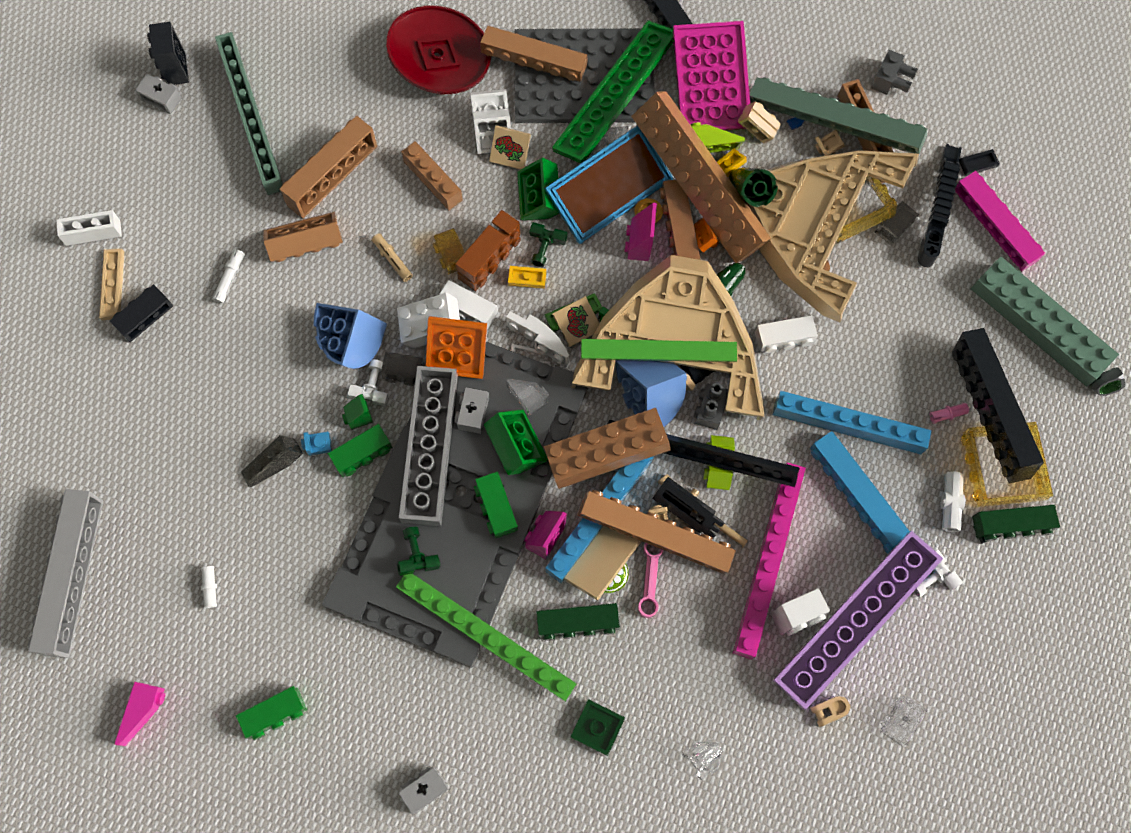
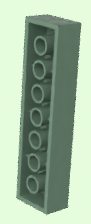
M1000 257L971 287L974 293L1086 387L1097 380L1119 355L1003 257Z

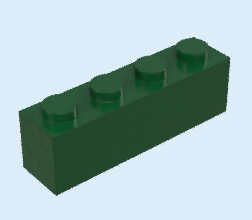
M1055 504L982 511L972 516L977 539L984 538L985 541L996 540L997 536H1001L1004 539L1016 538V535H1022L1023 538L1035 536V533H1041V536L1054 534V530L1060 528Z
M617 603L537 611L539 638H543V641L555 640V636H563V639L575 638V634H583L584 637L595 636V632H604V635L615 634V630L620 628Z

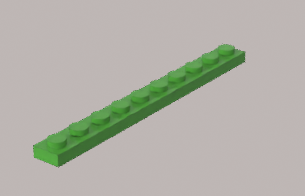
M414 574L404 575L396 586L398 590L566 702L577 683Z

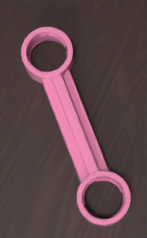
M645 543L643 551L647 561L643 598L638 604V612L644 618H652L659 608L658 602L655 600L658 560L664 550L660 549L661 551L657 555H651L646 549L648 544ZM649 600L654 603L655 611L653 614L648 615L642 611L641 604L644 601Z

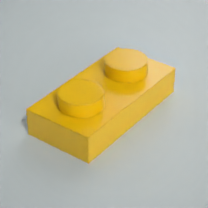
M734 148L719 159L717 163L728 177L732 170H736L747 162V158Z
M510 266L508 286L545 289L546 269Z

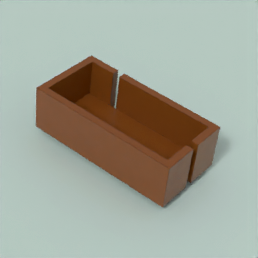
M503 210L492 220V224L498 227L499 230L488 225L456 263L458 280L475 292L479 287L482 288L485 285L487 277L496 272L498 264L502 260H506L510 253L509 251L512 247H516L521 240L520 222Z

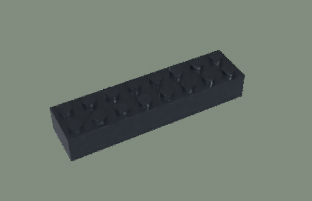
M984 328L962 332L952 351V357L959 366V373L965 380L966 390L971 394L973 406L980 415V423L986 429L987 439L992 443L995 458L1001 464L1002 474L1009 484L1032 479L1044 461Z

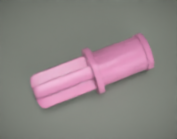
M962 403L951 407L946 406L944 409L930 412L929 415L933 416L930 417V420L935 424L947 419L951 421L954 417L968 414L970 410L967 403Z

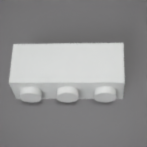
M113 210L56 219L58 237L66 246L122 237L120 219Z
M448 280L440 293H448L458 300L460 320L466 319L467 321L487 323L488 329L498 313L497 305Z
M812 315L757 325L755 330L759 351H766V353H772L782 348L789 350L798 345L803 347L810 346L818 337Z

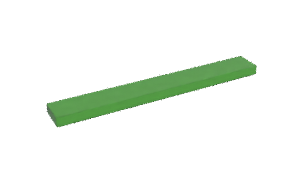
M581 339V359L737 362V342Z

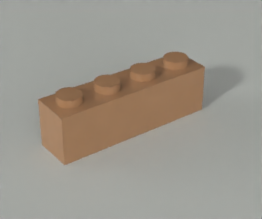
M416 141L401 151L404 163L448 211L463 201L461 189Z

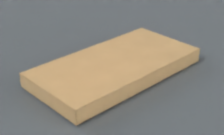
M603 526L564 577L565 581L598 601L641 541Z

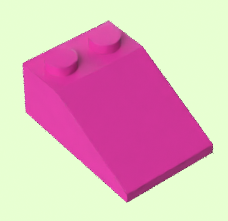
M652 203L631 219V225H627L626 236H629V242H625V252L628 253L627 259L649 261L654 239L657 203Z
M545 511L543 516L539 514L534 523L536 525L534 531H529L525 537L526 549L546 560L566 527L567 513L562 511Z

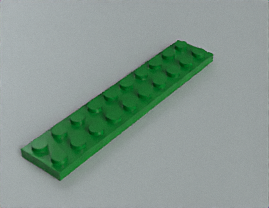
M649 20L645 23L552 146L553 152L580 164L589 157L673 44V29Z

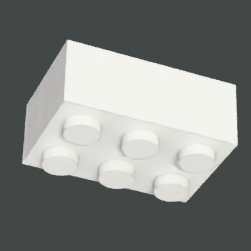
M448 293L397 308L401 343L412 349L427 345L429 316L460 320L458 300Z
M818 588L782 604L770 614L780 635L782 636L787 633L789 637L804 628L807 629L826 619L825 614L830 612Z

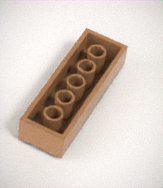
M357 115L349 120L346 126L340 132H336L333 138L327 144H324L316 155L311 156L307 163L295 172L294 176L282 184L280 191L286 205L302 219L309 214L377 148L373 128Z
M656 408L549 444L544 446L554 479L560 489L670 451V443Z

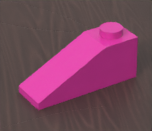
M134 682L114 745L126 746L156 713L165 699L164 688Z

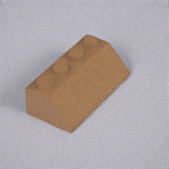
M335 212L264 230L263 239L270 262H281L287 257H300L309 251L315 253L321 251L322 248L328 246L329 248H334L343 243Z

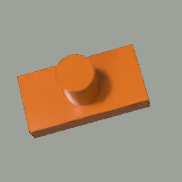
M704 218L694 224L699 249L704 253L710 247L715 248L719 240Z

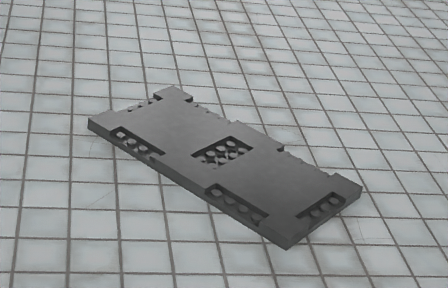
M486 342L483 379L458 376L446 479L449 485L445 488L441 527L403 524L399 520L411 422L410 416L375 488L371 504L342 567L338 569L322 606L473 668L481 645L396 588L404 576H399L397 563L398 561L408 560V557L412 555L409 540L404 539L403 530L408 527H418L420 537L417 538L420 553H424L425 556L438 554L440 560L439 569L425 571L424 568L414 570L413 574L490 625L553 473L549 461L523 473L508 476L484 425L481 434L458 430L455 416L456 412H460L461 409L459 404L460 395L465 392V388L489 392V402L484 423L498 412L524 410L545 452L544 446L568 438L588 387L576 385L575 388H571L574 372L556 365L552 367ZM471 408V410L468 411V412H469V413H472V411L475 410V409H474V408ZM497 471L518 526V531L499 538H495L494 533H489L486 524L490 522L487 515L483 516L480 504H483V502L476 503L474 501L476 493L473 487L477 485L475 479ZM458 487H465L467 492L463 496H458L456 489Z

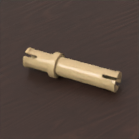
M376 234L372 238V242L380 250L381 256L388 260L403 282L409 281L413 274L394 252V247L389 245L383 238L382 234Z

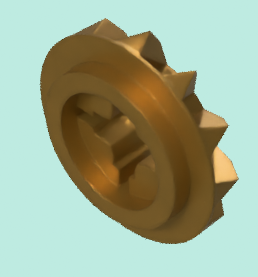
M651 198L640 200L635 206V215L652 203H657L656 225L663 215L661 204Z

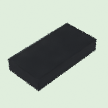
M993 149L962 157L959 160L965 176L975 171L979 173L997 168L1000 165Z

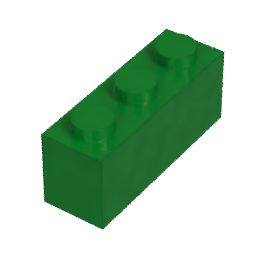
M377 424L329 452L328 455L340 475L348 477L353 475L359 467L371 464L376 457L385 456L393 447L381 426Z
M498 471L475 479L477 485L473 487L477 498L481 497L483 504H480L483 516L487 515L490 521L486 523L489 533H494L495 538H499L518 531V526Z
M292 686L237 714L236 718L245 739H253L255 741L265 736L264 732L271 728L273 731L284 726L283 722L289 719L294 721L302 717V712L306 711L307 707L298 687Z

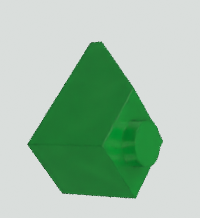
M363 394L358 395L343 406L345 413L342 414L345 425L348 424L351 430L373 423Z

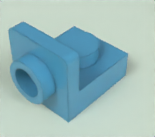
M308 432L303 433L304 439H301L302 449L306 450L309 456L332 451L329 432L311 435Z

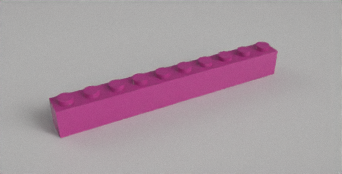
M789 462L786 464L800 468L795 487L778 483L732 653L751 660L757 655L806 469Z

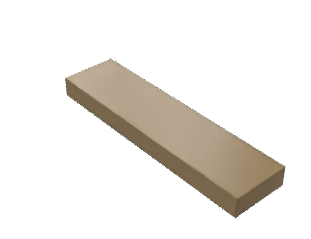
M104 249L99 312L101 320H111L117 312H121L124 267L123 249Z

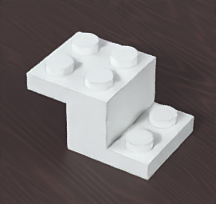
M506 89L471 93L478 154L491 153L496 125L511 129Z

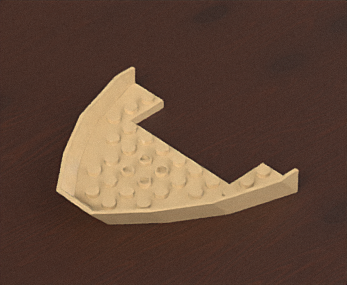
M859 150L793 161L768 169L777 179L775 181L776 185H778V190L775 198L766 206L754 207L747 204L771 237V240L759 248V251L778 278L821 315L840 323L844 310L857 286L856 282L826 271L823 267L867 177L870 176L903 189L913 167L917 165L919 154Z
M670 255L633 284L602 318L591 338L737 342V362H660L729 373L730 379L725 411L757 417L756 420H761L764 417L763 399L752 341L732 297L708 261ZM580 358L574 370L571 388H575L577 385L610 391L615 360H585Z

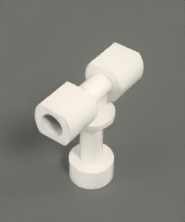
M371 359L369 369L372 371L368 384H363V387L350 385L348 397L354 399L358 395L363 394L364 398L372 400L373 404L386 407L389 397L388 393L378 391V388L375 386L379 372L384 371L385 363L380 360Z
M939 550L935 552L943 560L935 567L932 574L925 578L913 592L919 598L926 594V588L937 580L939 582L944 581L950 590L963 583L955 571L950 572L944 564L946 559Z

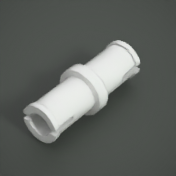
M214 566L202 567L201 591H203L204 608L217 607L215 591L217 584H215Z

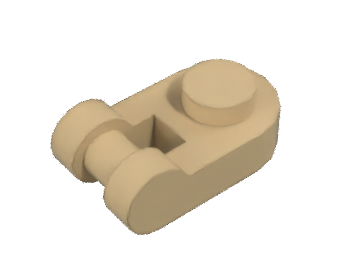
M837 696L810 709L818 719V726L822 727L846 716L850 711V704L846 698ZM825 708H828L830 713L828 717H825L822 711Z

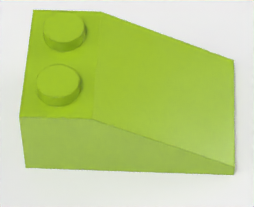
M699 122L690 124L710 153L730 151L734 148L738 150L745 142V137L707 124L701 125Z

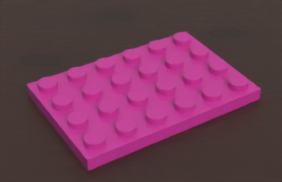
M744 21L674 25L673 38L679 110L689 124L699 122L701 125L707 124L722 130L746 129L738 122L744 108L750 104Z

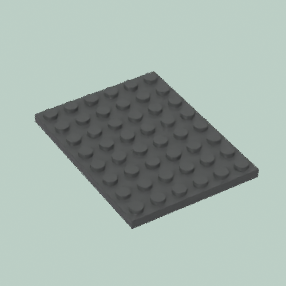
M642 28L515 29V34L588 55L587 66L581 82L571 81L565 77L554 76L551 73L537 71L534 68L520 66L515 63V123H571ZM654 69L614 123L635 122L631 116L655 94Z

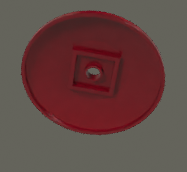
M427 5L407 10L394 20L387 34L386 50L393 68L408 83L427 92L456 94L467 91L482 81L488 72L491 56L481 53V40L484 35L482 29L468 16L451 8ZM434 53H439L442 56H435Z

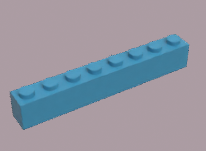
M781 390L776 397L772 414L917 454H922L928 449L932 431Z
M831 431L810 447L811 454L815 460L820 461L824 472L833 478L836 488L846 495L849 505L855 507L859 512L860 519L868 524L872 535L881 541L884 545L883 549L889 554L910 531L833 431Z
M654 456L621 467L603 490V497L608 499L613 497L623 501L651 464ZM582 518L547 565L545 572L562 584L565 580L564 577L603 526Z

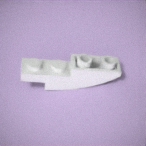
M511 311L506 316V326L510 330L523 334L530 341L534 340V349L539 354L551 357L558 364L568 365L569 354L564 344L546 324L531 314L527 319H524Z

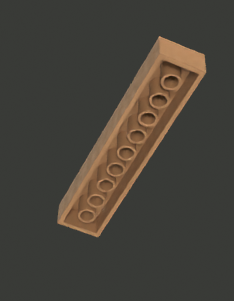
M666 91L656 92L631 117L706 223L711 227L735 263L744 261L771 240V237L739 195L736 188Z

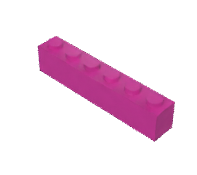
M977 171L958 182L954 189L956 194L1021 272L1044 256L1045 252L1042 247L1036 243L1029 231L1025 230L1018 218L1009 211L1007 205L998 198L996 192L988 186L984 178Z

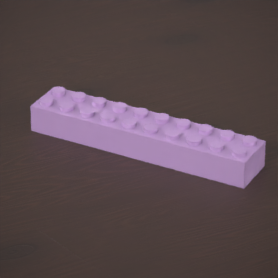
M913 531L907 533L772 681L803 710H806L943 558Z

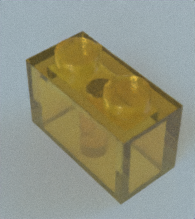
M453 228L434 235L435 243H432L435 253H439L441 256L439 259L442 269L446 268L448 275L457 271L456 263L465 253Z

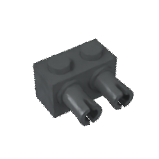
M888 49L871 88L886 95L892 87L908 93L912 82L898 77V74L914 79L918 68L905 64L903 61L905 55Z
M718 382L713 384L707 383L706 388L701 389L699 399L702 402L695 409L694 417H697L695 424L718 430L728 389L723 388L722 384Z

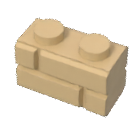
M755 101L748 104L744 108L738 122L762 143L774 139L776 131L781 125L776 120V116L768 113L761 103Z

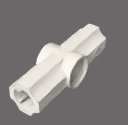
M961 472L945 473L944 492L941 496L940 506L943 509L942 530L946 532L961 531L962 511L966 502L965 495L963 494L964 474Z

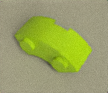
M711 435L710 442H706L709 445L735 451V442L732 437ZM710 465L704 468L703 480H706V488L730 490L733 471Z

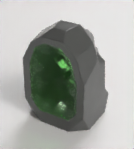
M1119 367L1111 368L1103 372L1093 382L1092 389L1100 396H1107L1122 390L1125 387V378Z

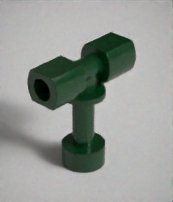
M533 222L529 231L530 236L539 238L541 245L538 253L533 254L531 263L537 267H544L547 260L544 255L548 245H552L553 242L565 245L568 232L556 228L554 231L547 230L545 225Z
M413 526L404 529V539L409 540L412 555L408 557V560L398 561L397 569L399 576L413 574L414 570L424 568L425 571L439 569L440 560L438 554L425 556L424 553L419 551L417 538L420 537L419 528Z

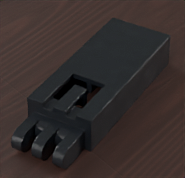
M669 477L666 478L652 498L661 506L667 507L668 511L699 533L703 532L713 539L716 535L710 529L718 533L720 531L718 526L723 527L725 524L714 515L715 510ZM693 509L697 511L695 516L702 519L701 522L690 515Z

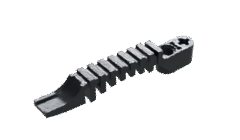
M948 143L945 145L939 168L940 173L937 176V191L934 196V205L931 208L932 213L929 216V223L918 255V263L926 268L931 267L940 254L944 231L951 213L950 210L955 194L954 189L956 188V181L960 171L959 159L962 147L957 148L950 146Z

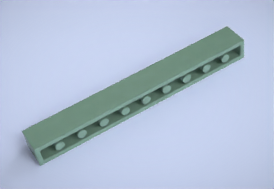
M232 32L215 36L262 184L267 195L281 192L280 188L283 182L236 40Z
M757 77L749 93L750 103L756 101L761 103L764 108L904 152L920 154L927 138L928 129L921 124L914 125L904 119H894L884 113L872 112L868 108L861 109L851 103L839 102L835 98L828 99L815 92H805L799 87L792 88L782 82H773L766 77Z

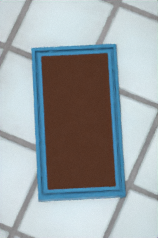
M637 125L554 181L544 190L577 242L581 244L632 209L640 200L649 197L662 188L663 181L673 180V177Z

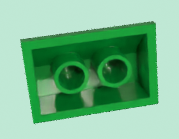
M542 157L517 171L520 220H544L560 214L544 188L559 179L558 164Z
M524 410L498 412L483 424L508 476L523 473L548 461Z

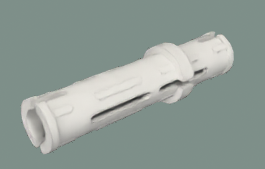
M234 249L229 262L226 263L225 272L212 297V300L215 302L224 303L236 273H239V266L245 255L242 251Z

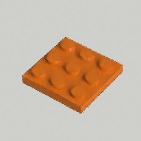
M429 316L426 367L456 369L458 376L483 379L487 323Z

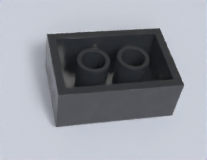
M171 21L149 24V32L147 33L148 41L151 44V48H148L151 59H154L156 69L160 70L162 80L165 79L167 84L172 83L174 85L189 83L186 52Z

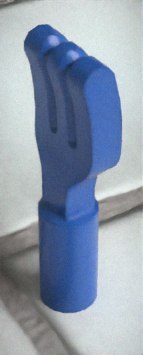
M793 117L786 122L791 130L801 127L805 120Z

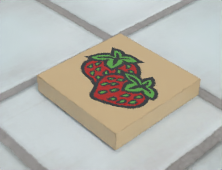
M496 125L489 162L518 169L524 168L531 134Z
M586 296L552 314L569 347L580 342L581 339H586L593 335L600 324Z

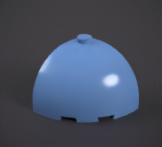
M317 303L315 307L314 326L317 331L315 338L319 348L324 351L328 359L341 366L356 369L365 366L375 357L381 346L387 323L358 309Z
M615 360L618 383L622 382L625 391L622 396L627 408H632L635 415L656 408L663 427L666 426L676 416L683 404L687 380L685 371L675 364L660 361Z

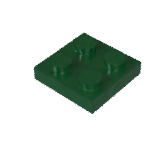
M588 699L570 738L608 756L625 717Z

